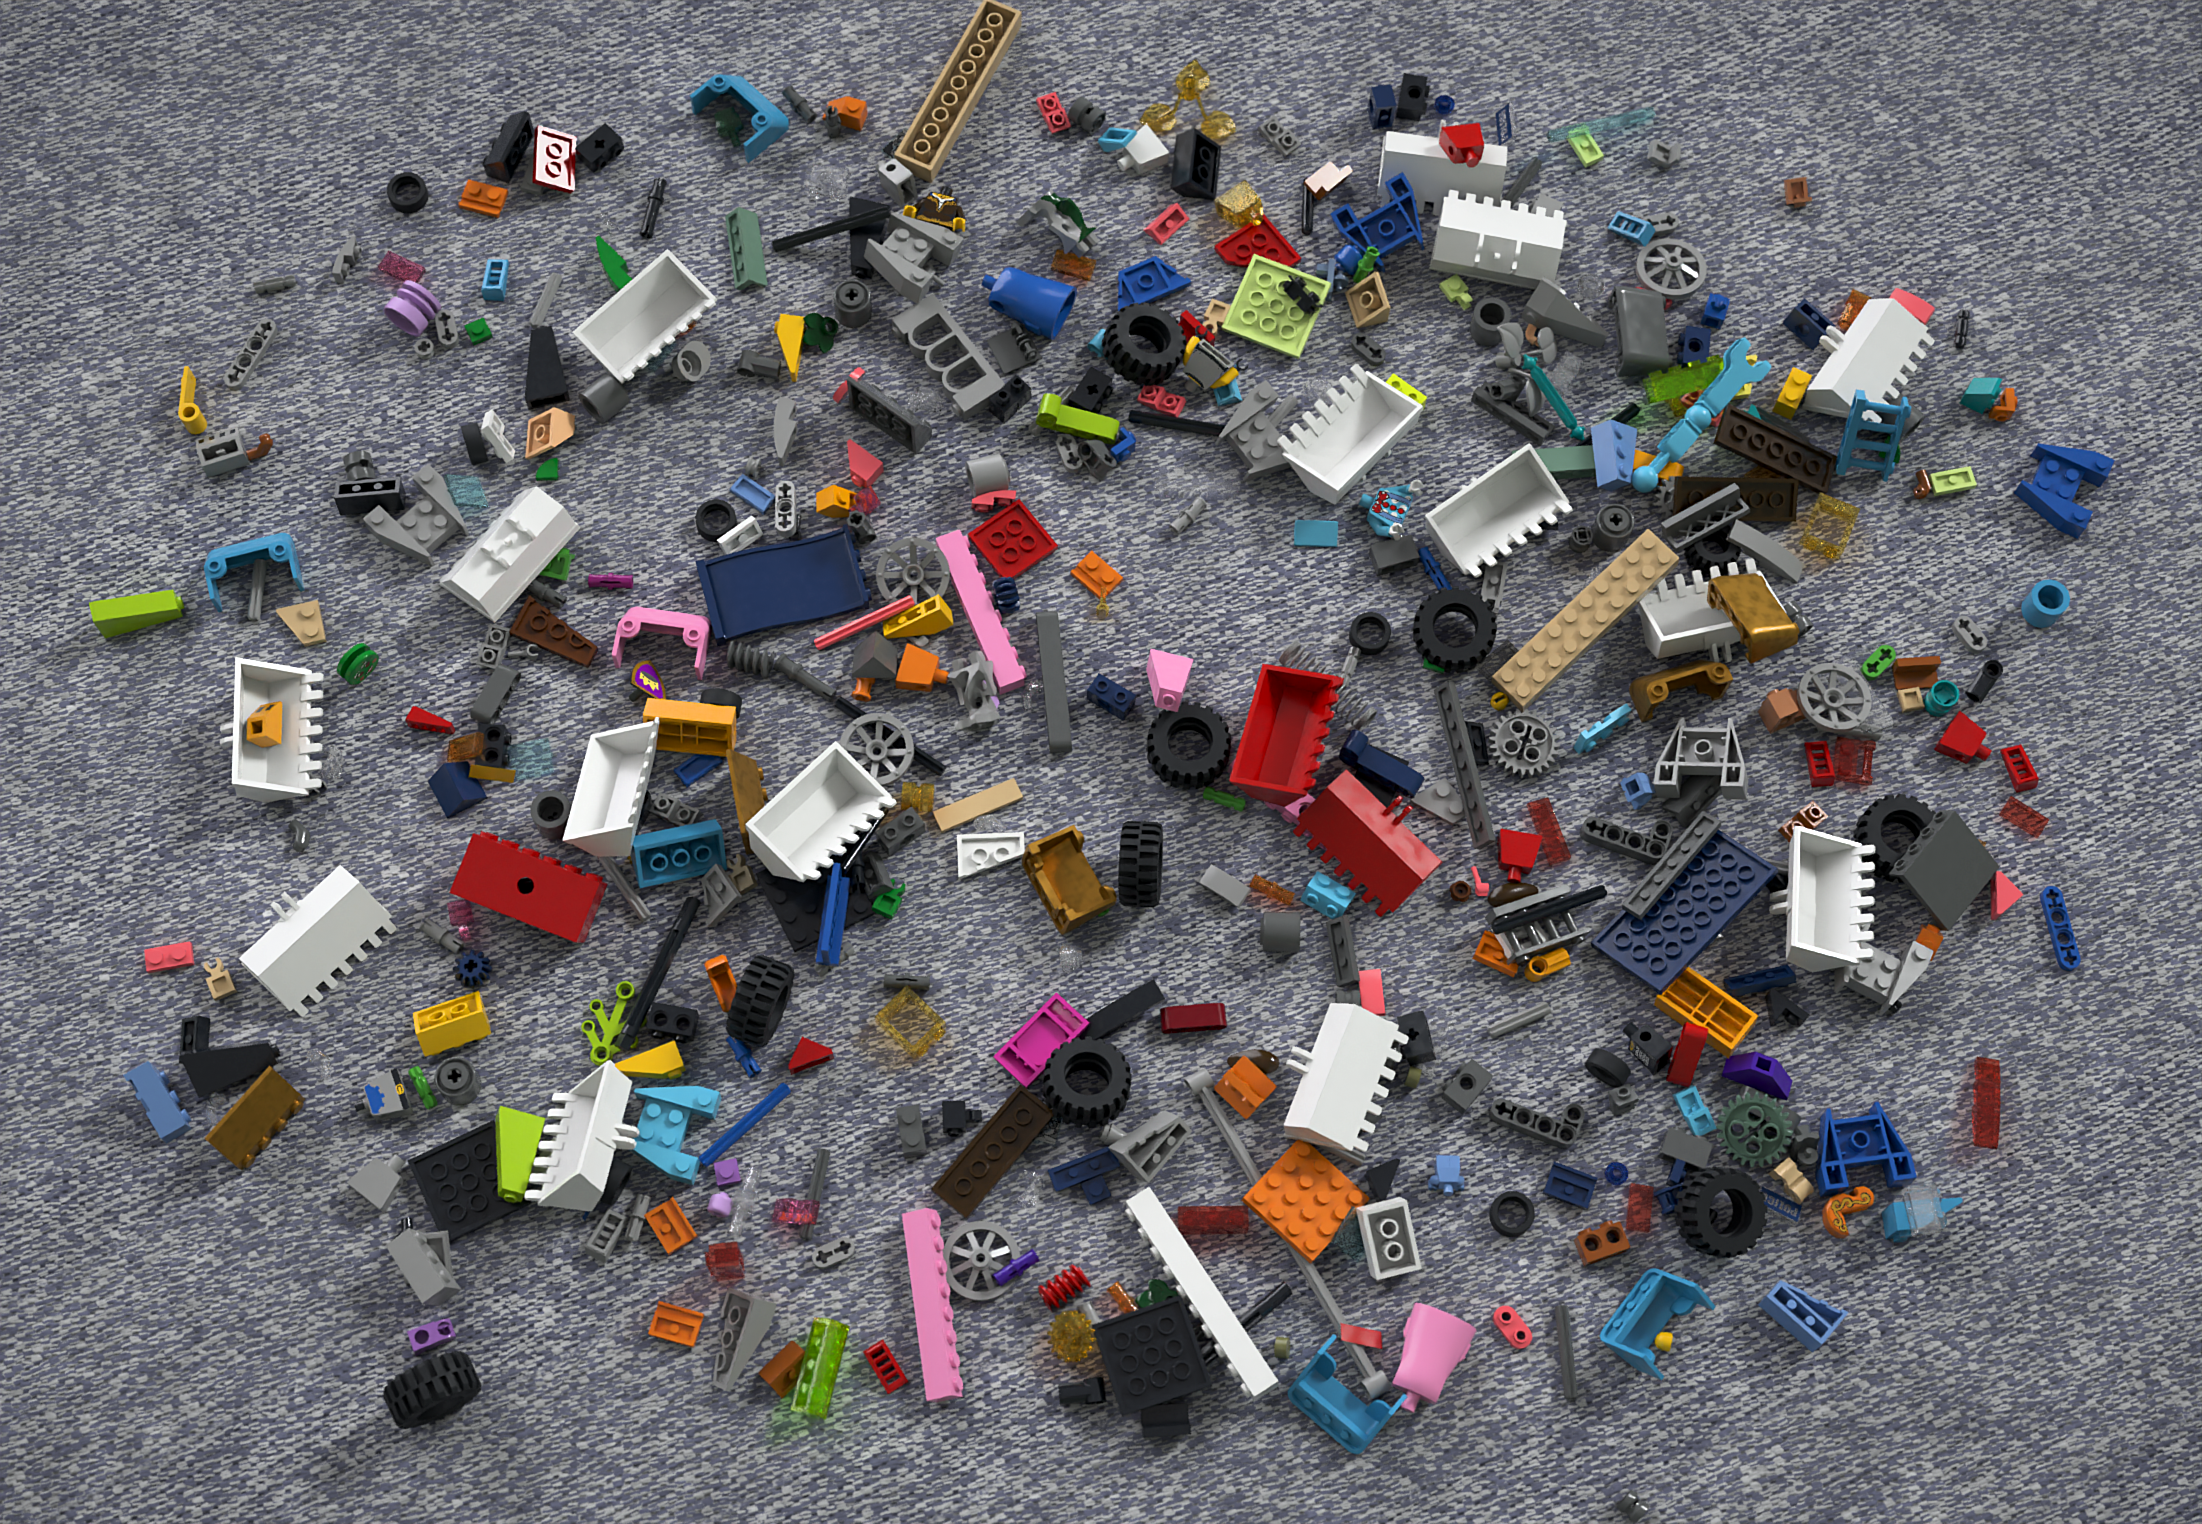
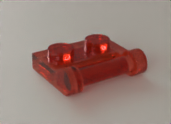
M1837 736L1833 760L1835 780L1867 786L1872 785L1871 768L1873 751L1876 750V742ZM1858 749L1864 750L1862 775H1856Z

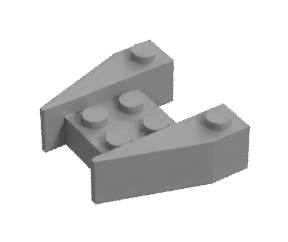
M892 212L887 231L892 234L882 245L869 238L864 258L901 295L919 304L928 293L933 275L921 268L931 257L949 267L960 254L964 238L945 227Z
M1267 380L1248 393L1215 442L1217 446L1226 440L1249 468V471H1247L1243 478L1244 481L1292 467L1282 456L1284 450L1277 442L1281 437L1280 433L1263 413L1273 406L1279 397ZM1294 437L1290 442L1293 444L1297 439Z
M426 464L412 476L416 488L425 496L421 501L397 521L380 505L367 514L363 521L367 529L381 543L429 566H434L435 564L430 554L459 529L466 536H469V532L443 477L429 464Z
M1680 718L1656 764L1654 788L1657 797L1680 798L1682 774L1722 775L1720 786L1724 799L1746 800L1748 776L1732 718H1728L1727 728H1687L1685 718Z
M1871 923L1861 925V932L1868 931ZM1913 940L1902 952L1900 960L1862 942L1861 949H1872L1874 957L1860 960V965L1835 968L1834 992L1838 993L1844 986H1847L1882 1004L1878 1014L1882 1016L1927 969L1933 950Z

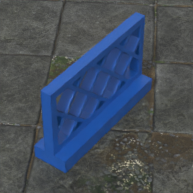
M840 863L833 864L832 876H828L816 955V964L839 967L851 878L842 877Z

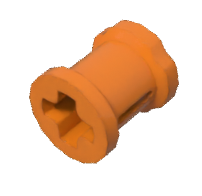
M856 678V688L851 696L859 701H871L870 692L872 685L875 683V678Z

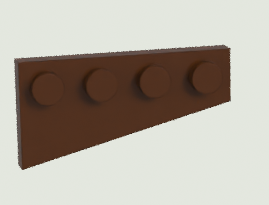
M530 595L509 631L513 637L530 644H536L541 649L588 669L598 652L596 645L570 628L563 620L554 616Z

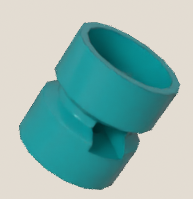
M1948 680L1936 682L1924 697L1925 710L1935 717L1946 715L1959 699L1960 695L1957 686Z

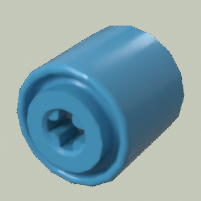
M2048 579L2038 582L2022 602L2021 611L2023 617L2034 627H2050L2056 623L2069 606V592L2063 584L2055 580Z

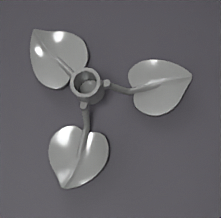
M1505 323L1497 327L1502 337L1505 352L1497 353L1495 359L1496 366L1499 369H1508V372L1518 373L1530 378L1526 383V398L1529 417H1532L1543 407L1545 395L1533 380L1531 374L1515 368L1521 364V357L1524 354L1531 356L1541 353L1542 361L1544 363H1551L1557 355V341L1551 328H1542L1538 334V346L1540 349L1519 354L1521 351L1520 346L1524 341L1522 328L1517 323Z

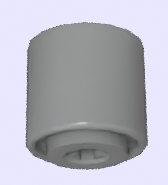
M999 453L965 462L966 475L974 498L985 493L1009 489L1010 475L1006 461Z

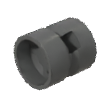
M1083 96L1074 102L1068 113L1069 120L1077 125L1081 124V128L1091 135L1102 126L1106 118L1105 111L1098 106L1093 107V103Z
M355 451L343 458L347 481L376 479L375 471L372 469V457L369 452Z
M1795 601L1783 606L1792 622L1796 621L1800 631L1798 638L1806 634L1813 627V623L1806 615H1802V609Z

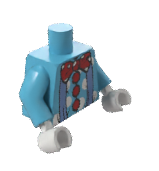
M1414 480L1409 485L1380 488L1375 498L1366 494L1362 495L1359 506L1369 509L1367 521L1378 536L1393 537L1396 541L1400 539L1398 533L1405 532L1402 523L1411 506L1412 494L1421 496L1423 493L1419 489V487H1424L1420 480Z

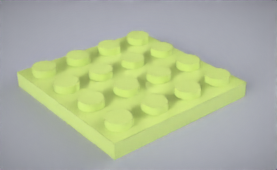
M1254 254L1222 325V330L1293 358L1300 359L1321 308L1315 307L1316 312L1312 316L1305 315L1296 304L1301 297L1299 296L1293 301L1284 292L1283 284L1288 280L1291 281L1288 277L1289 275L1300 276L1307 283L1305 287L1310 292L1314 291L1321 300L1319 302L1323 305L1331 288V283Z

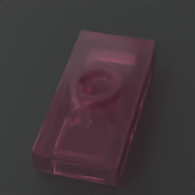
M389 250L378 266L379 271L403 282L410 280L417 284L426 272L425 267Z

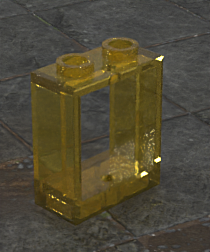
M1820 492L1798 544L1803 545L1808 550L1823 553L1827 558L1839 560L1846 547L1860 508ZM1818 511L1847 522L1838 546L1809 534Z
M907 985L875 1016V1023L913 1059L918 1055L922 1057L929 1050L930 1047L928 1045L934 1039L938 1041L946 1033L944 1030L946 1022ZM910 1000L935 1023L914 1046L889 1023Z

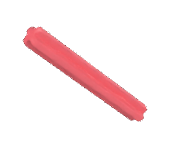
M911 596L902 598L815 639L814 644L818 650H822L915 605L914 600Z

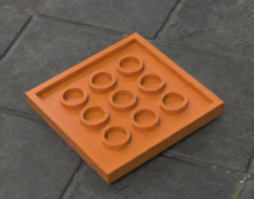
M1298 1139L1241 1201L1311 1264L1335 1236L1339 1234L1338 1232L1344 1228L1342 1223L1345 1226L1344 1224H1348L1349 1220L1354 1217V1215L1347 1216L1351 1215V1209L1356 1211L1357 1207L1364 1206L1370 1198L1310 1143Z

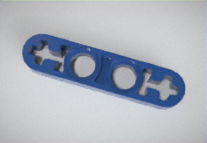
M2048 886L2041 892L2040 902L2059 967L2065 971H2072L2080 964V954L2063 894L2059 888ZM2049 892L2051 895L2056 896L2053 902L2051 898L2046 897ZM2052 913L2060 914L2062 923H2055L2051 918ZM2058 934L2066 935L2068 944H2061L2057 939ZM2067 954H2068L2069 959H2073V960H2074V961L2071 963V965H2070L2069 962H2065V960H2064V959L2067 957Z

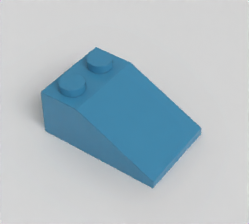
M1962 1197L1893 1202L1881 1212L1885 1238L1893 1239V1242L1907 1241L1908 1237L1914 1236L1916 1232L1963 1202Z

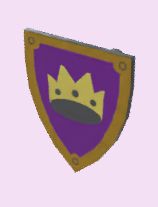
M647 660L636 664L631 672L630 684L637 689L629 695V699L635 702L645 693L651 698L666 700L663 681L652 662Z

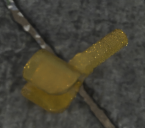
M1101 586L1100 604L1096 607L1097 617L1100 609L1106 610V617L1109 614V607L1106 604L1107 586Z

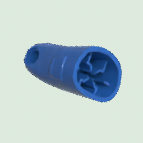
M1013 267L1005 268L998 279L985 275L982 281L983 287L992 290L988 300L990 307L1025 325L1028 332L1039 336L1042 335L1051 340H1054L1071 312L1077 295V288L1074 286L1032 275Z

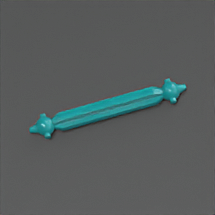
M1524 354V365L1522 368L1530 370L1531 377L1567 428L1572 430L1569 435L1571 439L1574 437L1582 441L1586 428L1577 425L1576 418L1540 367L1536 366L1537 357L1533 358Z

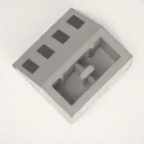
M238 426L196 439L197 453L201 466L208 478L250 465Z

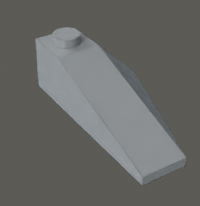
M1543 277L1527 302L1521 318L1538 329L1549 327L1553 330L1554 334L1602 348L1609 333L1591 316H1585L1579 310L1580 305L1578 303H1572L1564 296L1566 292L1561 287Z
M728 1287L720 1317L725 1318L724 1332H719L718 1334L722 1350L716 1355L712 1385L725 1391L731 1390L770 1327L777 1303Z

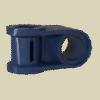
M1683 1183L1666 1187L1653 1193L1654 1198L1658 1199L1662 1208V1216L1674 1212V1205H1678L1679 1200L1676 1196L1678 1191L1682 1192L1683 1188L1681 1185Z

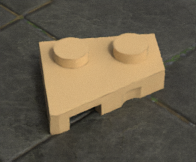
M318 600L276 609L278 616L305 647L327 642Z

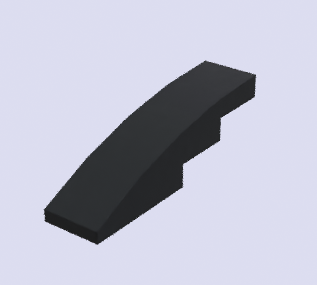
M1153 979L1086 1018L1089 1025L1079 1036L1080 1040H1085V1037H1092V1040L1097 1041L1098 1038L1101 1039L1124 1027V1024L1143 1015L1146 1010L1165 1001L1155 980Z

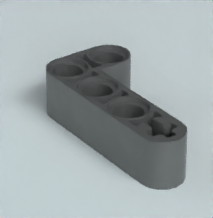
M1589 817L1581 826L1579 834L1588 843L1650 865H1656L1667 851L1673 828L1668 821L1659 820L1654 824L1647 836L1596 817ZM1589 827L1593 828V832L1589 831ZM1656 830L1664 831L1666 836L1658 835ZM1607 834H1613L1617 840H1610ZM1628 842H1635L1638 848H1632ZM1650 849L1657 850L1659 856L1652 855Z
M1497 1099L1489 1109V1118L1494 1123L1560 1149H1568L1573 1145L1578 1137L1585 1116L1582 1106L1576 1103L1569 1104L1562 1112L1559 1120L1506 1099ZM1499 1107L1503 1109V1110H1502V1112H1503L1502 1115H1499V1114H1498V1108H1499ZM1511 1111H1512V1112H1514V1114H1513V1116L1511 1117V1120H1510V1119H1508V1118H1509V1116L1511 1115L1510 1113H1511ZM1567 1112L1576 1113L1578 1120H1571ZM1519 1115L1524 1116L1527 1119V1124H1520L1516 1117ZM1545 1124L1548 1127L1549 1132H1541L1538 1128V1125ZM1565 1132L1569 1134L1570 1141L1562 1140L1560 1133Z

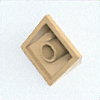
M1374 272L1345 292L1357 328L1388 321L1391 308L1379 272Z

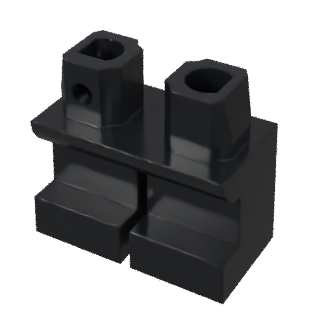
M1015 375L989 399L992 404L989 407V412L1005 424L1017 410H1020L1032 398L1031 387L1018 375Z

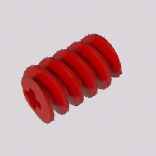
M1071 1264L1069 1265L1070 1273L1063 1269L1061 1271L1062 1278L1054 1275L1055 1283L1050 1280L1046 1281L1047 1289L1042 1285L1038 1286L1040 1297L1051 1312V1305L1058 1309L1060 1308V1299L1068 1303L1066 1295L1069 1294L1075 1298V1289L1083 1293V1284L1089 1288L1091 1287L1089 1280L1080 1267L1077 1268Z

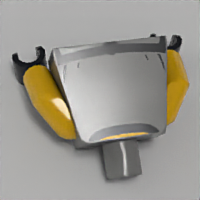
M1201 326L1196 327L1195 336H1192L1187 343L1185 354L1183 355V365L1185 366L1183 373L1189 377L1184 387L1192 393L1199 386L1204 390H1207L1209 387L1216 389L1226 386L1239 375L1238 372H1244L1248 368V365L1244 369L1239 367L1238 364L1243 359H1239L1235 363V367H1232L1234 365L1233 362L1204 340L1208 335L1207 330L1203 335L1198 334Z

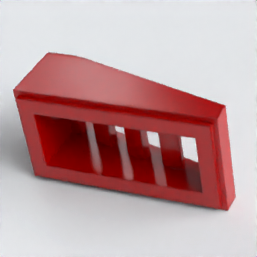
M417 706L411 708L405 719L408 727L446 734H454L456 731L452 722Z
M1827 741L1805 742L1804 747L1811 787L1832 786L1835 780V773ZM1823 750V753H1812V751ZM1823 758H1824V760H1821V761H1814V759H1823ZM1816 767H1825L1826 769L1816 770Z
M2022 745L2001 749V756L2016 793L2036 788L2039 778ZM2016 754H2019L2020 756L2013 759H2010L2009 757ZM2022 762L2021 765H2018V766H2014V765H2013V764ZM2020 771H2026V773L2018 774Z
M884 1340L863 1351L865 1358L888 1395L908 1383L906 1376ZM883 1349L885 1353L873 1360L871 1356ZM886 1358L890 1360L883 1366L877 1367V1364ZM892 1366L895 1368V1370L884 1377L881 1374ZM897 1374L900 1376V1378L894 1381L893 1383L889 1385L887 1384L886 1381H888L892 1377L896 1376Z

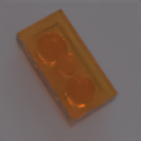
M1057 249L1051 264V271L1090 282L1097 265V260L1083 256L1078 258L1076 254L1070 252L1065 254L1063 250Z

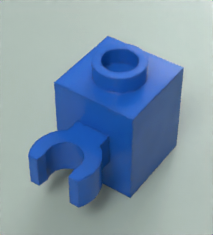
M1710 293L1700 324L1721 329L1730 299L1719 294L1714 295Z

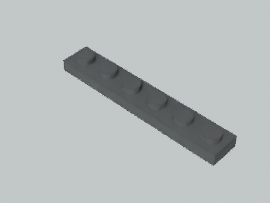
M1702 811L1624 901L1622 909L1641 920L1721 827V821Z

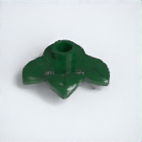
M819 313L805 315L803 320L808 328L803 334V342L809 346L819 345L822 353L830 351L834 345L833 337L838 331L837 321L831 317L823 318Z
M1150 1279L1148 1281L1149 1290L1138 1295L1135 1303L1140 1308H1144L1164 1301L1169 1297L1179 1296V1294L1174 1290H1170L1164 1281Z

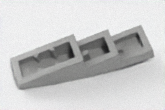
M1737 519L1733 522L1726 539L1727 541L1743 548L1742 553L1758 560L1759 566L1792 582H1798L1804 563L1777 542Z

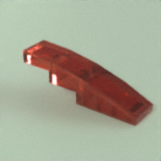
M1976 1057L1974 1061L1975 1082L1973 1084L1974 1104L1971 1111L1974 1146L1997 1150L2000 1127V1063L1996 1059Z

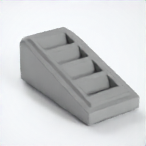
M607 1209L585 1245V1253L606 1263L629 1220L628 1217ZM608 1219L619 1223L618 1227L608 1223ZM604 1227L613 1231V1235L603 1231ZM601 1236L609 1240V1242L606 1243L602 1240H599V1237Z

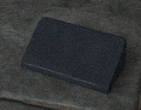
M1465 721L1476 766L1489 765L1483 723Z
M198 1015L182 1019L180 1054L187 1050L209 1047L210 1018ZM179 1054V1063L183 1064Z

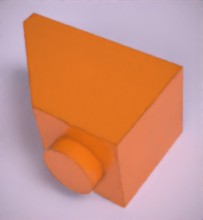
M849 96L829 101L827 107L833 106V111L834 106L838 109V117L841 120L842 126L861 131L868 115L866 101ZM825 112L822 117V120H825L826 118Z

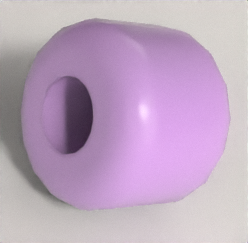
M724 1192L713 1194L707 1210L714 1216L726 1218L730 1214L733 1201Z

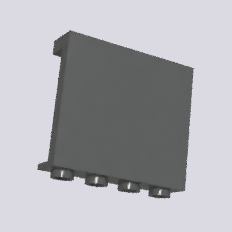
M1940 810L1933 816V820L1920 832V836L1907 848L1904 856L1895 863L1889 875L1900 877L1930 913L1933 919L1929 924L1943 931H1949L2000 866L1956 811Z

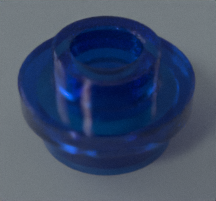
M1448 95L1438 96L1434 103L1435 109L1440 114L1452 112L1455 106L1453 98Z
M1613 1162L1606 1167L1605 1177L1610 1184L1621 1185L1628 1178V1170L1622 1163ZM1613 1170H1619L1621 1176L1616 1177L1613 1174Z

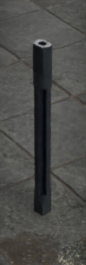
M695 897L686 898L614 1046L622 1051H629L701 904V901Z
M1283 1281L1240 1316L1237 1320L1247 1333L1290 1297L1293 1294L1291 1288ZM1214 1340L1210 1341L1200 1350L1206 1366L1219 1356L1214 1349V1345H1216Z

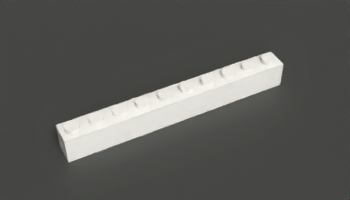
M1148 1187L1127 1200V1209L1125 1210L1127 1217L1131 1222L1135 1221L1139 1226L1137 1231L1143 1241L1148 1240L1152 1248H1150V1251L1157 1261L1160 1259L1165 1267L1162 1269L1169 1280L1173 1278L1178 1285L1175 1289L1182 1296V1299L1186 1298L1190 1306H1188V1309L1195 1319L1199 1317L1203 1323L1201 1329L1207 1338L1212 1337L1216 1343L1214 1349L1219 1357H1225L1229 1365H1227V1368L1234 1378L1238 1377L1242 1385H1240V1388L1247 1398L1251 1396L1255 1402L1277 1388V1378L1151 1188Z

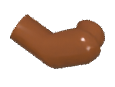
M269 434L260 435L258 447L246 451L249 461L266 456L273 446V439H271Z
M1920 470L1915 473L1919 484L1914 488L1913 494L1917 499H1924L1930 492L1932 485L1926 470Z

